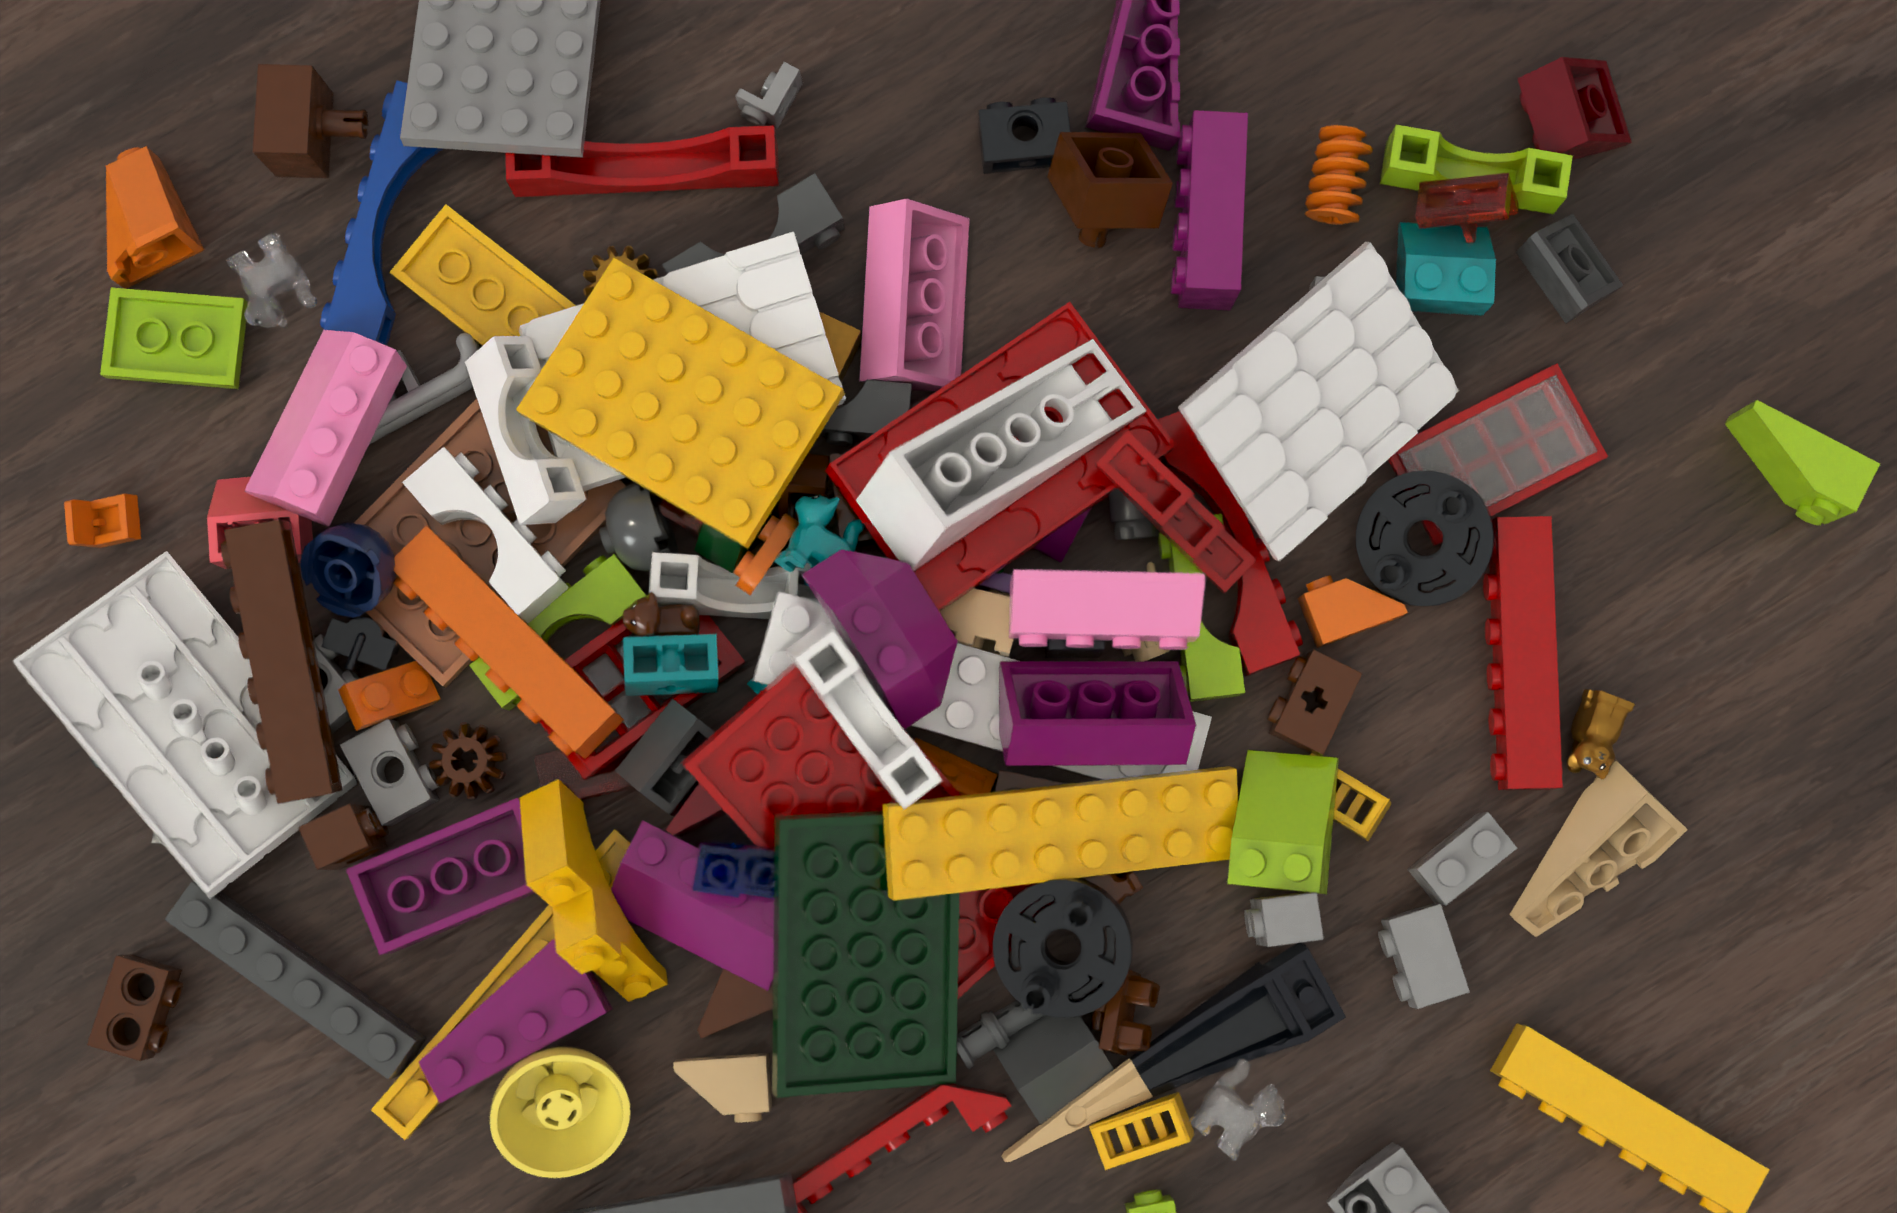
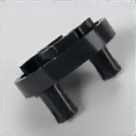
M1432 470L1405 473L1394 477L1380 486L1363 507L1356 529L1357 554L1361 566L1371 582L1392 599L1415 606L1444 604L1469 591L1485 573L1491 561L1495 543L1492 517L1480 495L1463 480L1444 472ZM1418 484H1426V485L1417 486L1415 489H1411V490L1405 491V492H1403V493L1397 495L1395 498L1393 497V496H1394L1395 494H1397L1398 492H1400V491H1402V490H1405V489H1407V488L1414 487L1415 485H1418ZM1430 492V494L1421 495V496L1415 497V498H1413V499L1407 501V500L1410 499L1411 497H1414V496H1416V495H1418V494ZM1378 512H1379L1380 515H1379V517H1378V519H1377V522H1376V525H1375V529H1374V535H1372L1371 542H1372V546H1373L1374 548H1375V547H1380V549L1374 550V549L1371 547V545H1370V536H1371V534H1372V530H1373V525H1374L1375 518H1376V516H1377V514H1378ZM1418 521H1432L1442 531V546L1432 555H1421L1410 546L1408 539L1409 531ZM1470 527H1476V528H1474V529H1471L1470 542H1469V545H1468V548H1467L1466 553H1465V554H1461V553L1464 552V550H1465V548H1466V545H1467V542H1468L1469 528H1470ZM1443 570L1446 571V575H1445V576H1443V577H1441V578H1439V579H1437V580L1431 581V580L1436 579V578L1440 577L1441 575H1443V574H1444ZM1453 580H1456V582L1452 583V584L1449 585V586H1446V587L1440 588V589H1436L1435 591L1429 592V593L1421 592V591L1419 590V588H1418L1419 583H1422V584H1421V590H1423V591H1431V590H1433V589H1435V588H1437V587H1441V586H1443V585H1446V584L1452 582Z
M1081 878L1054 879L1026 886L1008 903L995 928L993 956L997 972L1004 986L1022 1004L1026 1011L1029 1008L1032 1010V1014H1043L1059 1018L1077 1017L1102 1007L1118 992L1132 962L1133 936L1123 909L1103 888ZM1054 900L1056 901V902H1054V903L1048 905L1047 907L1043 908L1038 914H1036V911H1038V910H1039L1041 907H1043L1044 905H1046V904H1048V903H1050V902H1052V901H1054ZM1104 927H1106V933H1107V950H1105V951H1104V949H1105V932H1104ZM1057 929H1067L1074 932L1081 942L1080 955L1071 961H1060L1054 958L1047 948L1048 935ZM1010 933L1012 934V940H1011V951H1012L1011 962H1012V965H1013L1015 968L1021 966V969H1019V970L1013 969V967H1012L1011 964H1010V960H1009V956H1010V950H1009ZM1102 982L1104 983V984H1103L1101 987H1099L1096 991H1094L1093 993L1087 995V996H1086L1084 999H1082V1000L1073 1001V1000H1071L1070 997H1069V994H1072V998H1073V999L1083 998V997L1085 996V994H1087L1088 992H1090V991H1092L1093 989H1095V988H1096L1099 984H1101Z

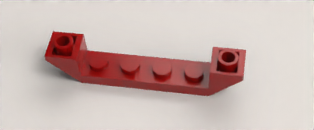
M953 1083L934 1086L794 1179L793 1186L798 1213H808L801 1202L802 1200L807 1198L810 1204L820 1200L834 1189L830 1182L846 1172L849 1178H852L872 1164L869 1156L883 1146L889 1153L908 1141L911 1136L907 1130L919 1122L923 1121L926 1127L940 1120L950 1112L946 1107V1104L949 1102H954L972 1132L982 1127L986 1133L1008 1118L1005 1110L1011 1107L1010 1101L1005 1094Z

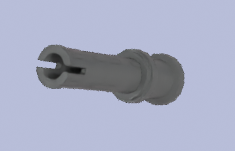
M1017 999L995 1013L991 1010L989 1012L984 1011L980 1014L981 1019L957 1034V1053L967 1069L970 1070L974 1067L975 1060L996 1047L1001 1050L1007 1047V1043L1010 1042L1009 1037L1045 1015L1032 1014V1010L1029 1008L1026 1011Z

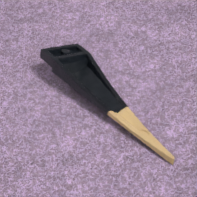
M1303 942L1297 943L1262 965L1259 961L1150 1042L1148 1051H1138L1043 1124L1037 1126L1005 1150L1001 1156L1004 1162H1011L1080 1128L1154 1096L1227 1068L1308 1042L1346 1018L1309 948Z

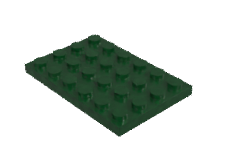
M883 811L775 816L772 1093L777 1098L956 1083L960 892L894 901L888 897Z

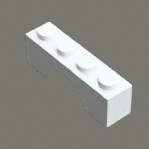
M493 336L468 358L465 364L519 525L557 523L586 500L573 459L558 458L552 455L543 445L536 428V423L516 411L542 370L531 337Z
M442 447L402 483L425 510L441 525L457 520H474L484 523L491 528L497 542L498 559L489 583L513 611L525 622L529 623L569 588L560 578L566 570L549 551H546L542 556L531 545L537 538L527 525H519L518 519L513 523L502 512L508 504L491 485L484 490L474 480V477L480 472L462 452L454 457L445 447Z
M652 552L649 593L654 592L659 606L692 605L699 611V615L770 619L776 595L779 591L819 603L812 590L804 584L805 579L802 574L811 569L808 563H806L803 569L796 566L793 572L786 571L781 566L769 568L750 596L735 586L740 577L719 565L705 561L699 555Z
M822 622L785 650L891 797L904 809L942 781L917 744L883 704L867 681L859 664L832 628Z

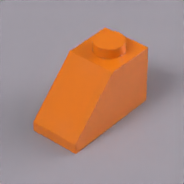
M1331 575L1306 584L1308 592L1297 598L1316 648L1398 619L1408 613L1405 605L1347 578L1333 582Z

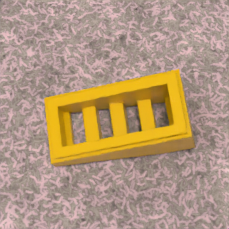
M1338 769L1337 780L1342 784L1335 795L1333 820L1366 841H1369L1390 808L1391 801ZM1352 789L1358 794L1347 812L1343 814L1338 810ZM1368 799L1374 804L1363 822L1359 824L1354 819Z
M1179 1092L1153 1100L1089 1126L1105 1170L1191 1142L1194 1136L1193 1127ZM1168 1110L1176 1129L1175 1132L1170 1134L1162 1112ZM1150 1116L1159 1137L1154 1140L1151 1139L1144 1118ZM1132 1122L1141 1145L1136 1147L1133 1145L1126 1124ZM1114 1128L1124 1150L1118 1154L1108 1130Z

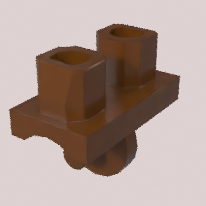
M1129 969L1122 986L1114 997L1102 1007L1093 1011L1090 1029L1102 1032L1099 1049L1127 1056V1051H1148L1152 1035L1151 1026L1134 1023L1133 1018L1136 1005L1155 1008L1160 991L1159 984L1142 978L1141 974Z

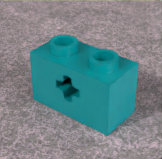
M716 634L623 637L625 696L717 692L718 659Z

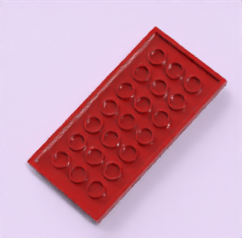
M794 663L681 762L773 865L775 858V816L883 811V804L897 803ZM922 751L942 781L917 800L962 796ZM1030 884L960 892L958 999L995 966L993 938L997 922L1012 898ZM1054 901L1041 907L1038 911H1036V914H1038L1043 908L1054 903ZM1010 933V939H1009V950H1010V951H1011V940H1012V934H1011V933Z

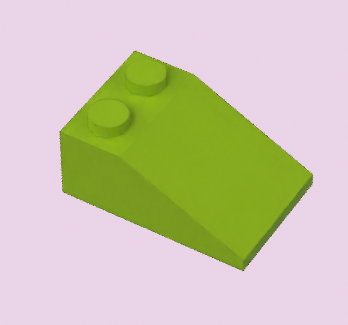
M1758 400L1730 415L1725 423L1784 504L1796 509L1795 514L1797 517L1813 525H1825L1855 513L1880 463Z
M1247 750L1231 839L1227 884L1327 894L1339 758Z

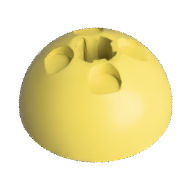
M566 1046L542 1049L517 1062L499 1083L490 1109L492 1138L504 1158L526 1173L547 1178L579 1175L603 1163L621 1144L630 1121L628 1095L624 1084L613 1068L591 1052Z

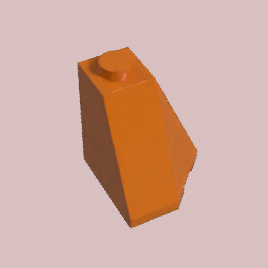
M147 146L143 148H130L120 153L116 161L106 165L107 272L114 282L127 289L205 250L160 158Z

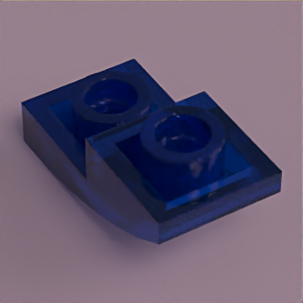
M700 842L692 891L737 898L740 897V894L774 899L775 848Z

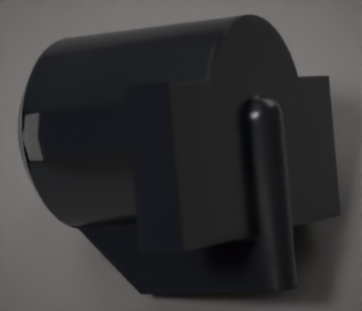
M357 617L348 623L332 618L321 645L323 648L349 657L345 668L355 672H359L364 663L386 671L393 654L397 655L400 646H397L398 642L390 640L389 634L378 622L366 617Z

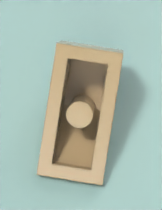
M769 1053L683 1058L673 1062L674 1072L722 1115L734 1114V1122L762 1120V1112H770L772 1109Z

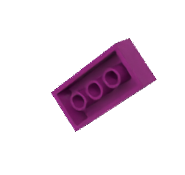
M1194 110L1189 125H1182L1181 138L1177 141L1176 164L1184 165V169H1180L1179 181H1176L1174 207L1182 208V213H1178L1177 224H1174L1172 240V250L1180 251V257H1176L1175 267H1172L1170 287L1171 294H1178V308L1230 311L1241 291L1248 113Z
M519 797L346 869L379 955L392 954L535 894L526 884Z

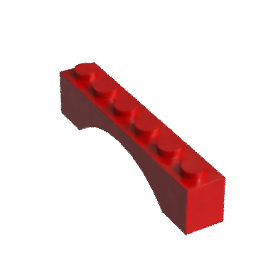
M774 125L729 127L711 134L669 142L615 144L585 141L583 157L505 153L506 181L515 197L779 186L778 143Z
M1181 411L1157 419L1176 444V447L1162 457L1160 461L1178 479L1196 492L1214 514H1222L1224 529L1256 559L1250 568L1237 580L1238 591L1235 615L1228 634L1231 645L1240 649L1243 676L1247 677L1298 657L1300 655L1298 647L1303 645L1302 638L1294 620L1287 622L1281 605L1286 603V597L1277 578L1271 580L1265 563L1270 561L1267 547L1260 537H1254L1249 524L1250 520Z

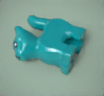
M820 494L812 497L802 496L795 505L799 525L791 535L787 549L779 553L774 562L786 571L793 572L796 566L803 569L806 563L812 568L841 549L854 552L858 543V536L865 529V525L859 519L852 520L845 528L842 538L825 528L834 516L839 504V497L828 499Z

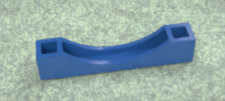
M396 81L393 93H388L385 97L382 108V117L385 119L381 135L376 134L371 144L370 159L373 162L368 177L364 176L360 182L358 201L361 203L356 219L351 218L345 234V242L348 244L344 261L339 260L336 264L333 274V285L336 286L332 302L325 304L320 320L321 328H324V330L354 332L386 346L396 316L387 294L382 272V243L386 222L396 198L409 178L428 159L442 150L441 148L403 146L400 135L408 83Z

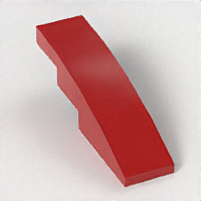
M1128 430L1095 463L1123 495L1202 574H1205V577L1223 594L1256 561L1224 529L1225 526L1193 496L1194 493Z

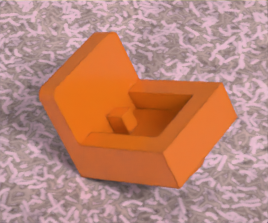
M120 494L94 501L73 499L64 503L67 542L69 545L103 548L141 539L138 495Z

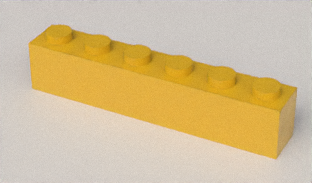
M1516 1023L1490 1070L1502 1078L1498 1084L1502 1089L1522 1100L1526 1093L1541 1101L1538 1108L1541 1112L1560 1123H1563L1566 1117L1582 1125L1578 1131L1580 1135L1601 1147L1604 1146L1606 1141L1611 1142L1622 1149L1618 1155L1619 1158L1642 1171L1648 1164L1662 1173L1658 1181L1684 1195L1687 1188L1702 1196L1699 1205L1712 1213H1746L1770 1170L1528 1026Z

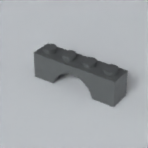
M815 173L777 195L778 221L769 239L794 232L799 252L802 255L815 246L819 250L824 249L840 238L839 232L844 230L843 217ZM699 242L665 262L662 266L667 275L669 272L724 256L725 254L716 252L702 242Z
M867 379L861 391L852 401L835 409L819 436L826 437V442L829 444L841 446L853 445V439H867L911 409L912 384Z

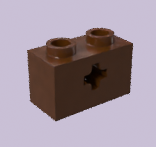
M1314 649L1308 652L1305 658L1301 656L1296 657L1286 680L1293 682L1286 698L1278 696L1268 714L1267 720L1273 723L1269 734L1309 754L1312 753L1316 756L1324 755L1363 673ZM1313 691L1317 692L1315 701L1321 704V707L1315 708L1310 712L1305 711L1307 702L1301 699V696H1305Z

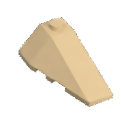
M1616 760L1610 766L1605 779H1600L1597 776L1594 782L1583 791L1511 911L1510 916L1537 937L1581 909L1584 897L1593 891L1603 887L1607 892L1619 884L1617 876L1635 864L1643 869L1653 863L1688 829Z

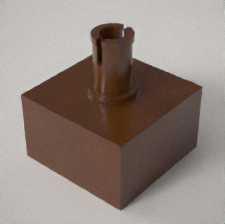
M258 64L253 153L276 177L329 178L331 137L367 138L368 130L363 129V126H368L366 110H333L334 93L312 65Z
M1060 132L1047 177L1076 228L1081 229L1078 235L1080 242L1095 248L1097 237L1098 248L1105 245L1109 229L1159 228L1173 182L1141 133Z

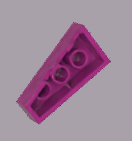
M1117 0L1086 128L1104 133H1141L1148 145L1168 151L1180 139V122H1178V102L1180 101V82H1178V57L1180 56L1178 16L1180 14V0Z

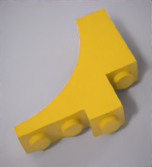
M559 779L520 797L526 884L552 907L556 953L581 975L593 970L628 1002L645 997L650 992L668 985L666 969L654 958L639 939L610 889L591 840L583 802Z

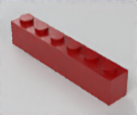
M1497 517L1492 520L1495 543L1489 563L1490 574H1485L1483 580L1484 598L1486 601H1491V618L1486 619L1485 639L1487 645H1492L1493 663H1489L1487 666V685L1489 690H1494L1495 708H1490L1488 724L1490 734L1496 735L1497 753H1492L1490 759L1491 777L1493 781H1498V790L1563 788L1552 517Z

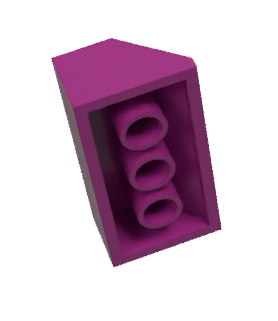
M1000 661L999 735L1006 766L1187 764L1196 722L1179 662Z
M642 821L620 863L611 888L626 919L769 991L773 983L774 886Z

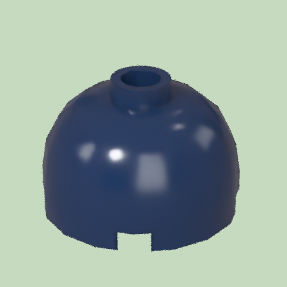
M342 523L323 530L304 547L300 560L302 578L306 586L312 583L314 589L320 594L316 600L324 608L337 615L357 617L366 611L374 609L392 590L396 578V573L394 572L395 555L390 544L379 532L366 525Z

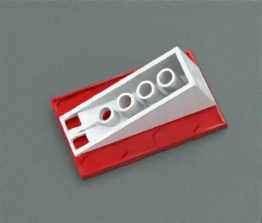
M1068 302L831 462L825 472L835 486H838L840 493L861 522L866 525V529L886 557L892 560L907 562L940 612L1118 489L1095 463L1127 430L1158 460L1170 453L1176 447V444L1071 302Z

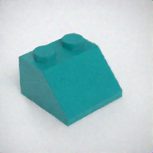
M1400 222L1398 224L1396 285L1407 298L1411 311L1484 315L1494 304L1496 258L1488 227Z

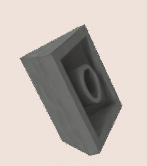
M1574 214L1535 232L1516 251L1521 261L1566 324L1624 286Z
M1045 1015L1009 1037L1010 1042L1007 1043V1047L1002 1050L998 1047L993 1049L1040 1125L1114 1070L1103 1050L1099 1049L1098 1042L1081 1016L1059 1018Z

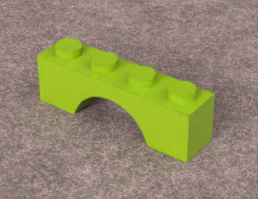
M1395 125L1386 142L1380 184L1554 214L1567 198L1573 155L1533 148L1504 154L1475 152L1449 143L1442 137L1440 132Z
M1215 514L1214 516L1223 524L1222 514ZM1159 533L1161 560H1169L1170 573L1202 574L1162 533ZM1201 620L1199 637L1195 642H1187V649L1180 650L1182 662L1180 669L1189 701L1194 702L1243 695L1245 687L1240 649L1215 638L1206 629Z
M615 554L608 559L605 555H602L592 561L583 570L586 575L573 586L566 583L569 588L532 621L527 623L546 643L559 628L575 620L595 619L613 626L623 618V612L637 599L647 596ZM480 657L469 665L501 708L510 711L521 701L520 697L511 688L504 693L485 675L490 667Z

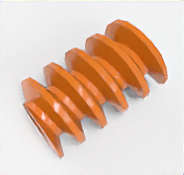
M1341 125L1325 126L1320 129L1318 137L1322 143L1318 144L1315 150L1319 160L1313 163L1312 172L1315 177L1311 178L1308 186L1312 194L1308 195L1305 201V205L1309 209V211L1305 212L1308 218L1335 225L1359 221L1360 216L1348 209L1349 206H1360L1363 203V199L1353 194L1352 190L1364 189L1367 183L1365 180L1355 176V173L1368 172L1370 167L1367 162L1358 159L1359 156L1371 155L1373 152V148L1370 145L1362 142V139L1367 136L1364 131Z

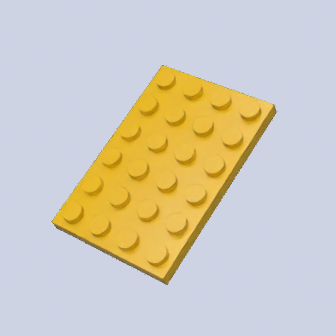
M613 258L516 411L748 549L842 400L845 392L838 385Z

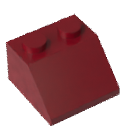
M1561 57L1517 78L1521 89V105L1529 115L1533 127V144L1535 149L1573 155L1572 160L1632 143L1607 61Z

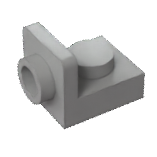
M783 62L778 73L771 72L767 77L761 91V96L764 97L763 100L740 88L735 97L739 108L742 110L741 115L757 126H764L767 123L774 125L778 129L803 84L800 70Z

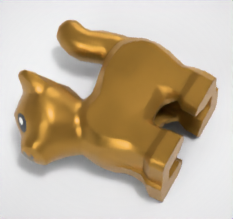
M1584 689L1580 707L1571 727L1574 743L1567 760V768L1570 772L1579 773L1582 769H1586L1595 773L1600 779L1606 778L1610 766L1615 760L1612 745L1618 740L1625 718L1633 710L1635 704L1604 691Z

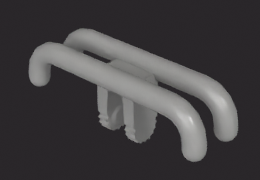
M462 333L456 339V345L460 352L458 364L420 385L401 350L397 351L407 365L402 379L408 393L399 398L393 394L370 444L460 396L473 387L465 361L481 347L470 334Z

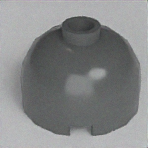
M637 483L622 488L610 499L605 511L606 526L599 528V532L608 554L616 552L622 563L632 569L650 571L652 552L677 554L679 551L666 507L661 508L659 504H654L652 497L657 495Z

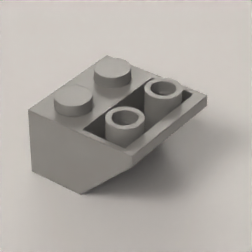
M1394 1142L1356 1168L1326 1201L1334 1213H1449L1405 1150Z

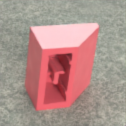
M251 477L217 480L207 516L210 563L227 569L221 553V543L226 541L224 530L274 520L291 522L299 563L304 547L313 540L312 520L246 493L244 490Z

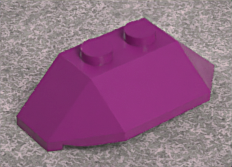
M841 549L802 574L884 705L903 729L908 728L941 706L958 641L907 562Z

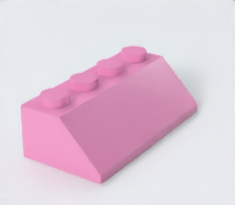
M902 199L869 207L860 382H866L868 379L911 383L912 390L938 391L961 375L969 218L910 199Z
M323 330L244 491L329 527L407 367L396 349L354 332Z
M1013 570L1010 581L1009 638H1019V645L1026 647L1047 646V639H1066V647L1090 648L1094 647V640H1112V647L1119 649L1140 648L1141 641H1158L1159 648L1165 650L1187 649V642H1195L1200 633L1205 574Z

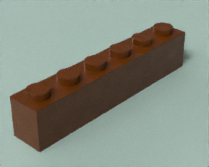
M274 520L224 530L226 541L221 543V553L226 568L232 569L235 584L234 587L230 588V600L234 612L241 615L244 632L239 633V646L244 659H249L252 677L248 678V692L254 705L258 704L261 722L257 723L256 732L261 749H267L270 768H266L265 779L268 791L271 795H276L277 804L342 791L291 522Z

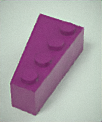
M554 938L418 1063L439 1103H442L604 1015L613 1008L593 970L581 975L556 953Z

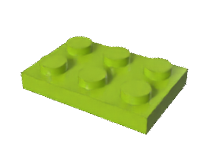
M111 287L100 375L109 379L239 389L248 302L244 298Z

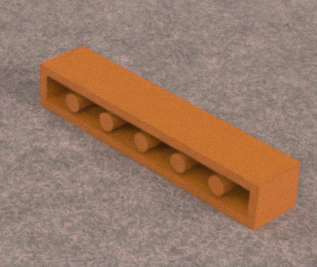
M425 526L394 557V572L398 575L394 584L412 601L419 596L429 606L423 613L441 631H444L449 626L459 636L454 644L471 661L475 662L480 657L490 667L485 675L502 692L506 693L511 688L522 699L516 706L533 723L537 724L542 719L554 730L548 738L564 754L568 756L574 750L586 759L624 721L553 648L520 618L428 526Z

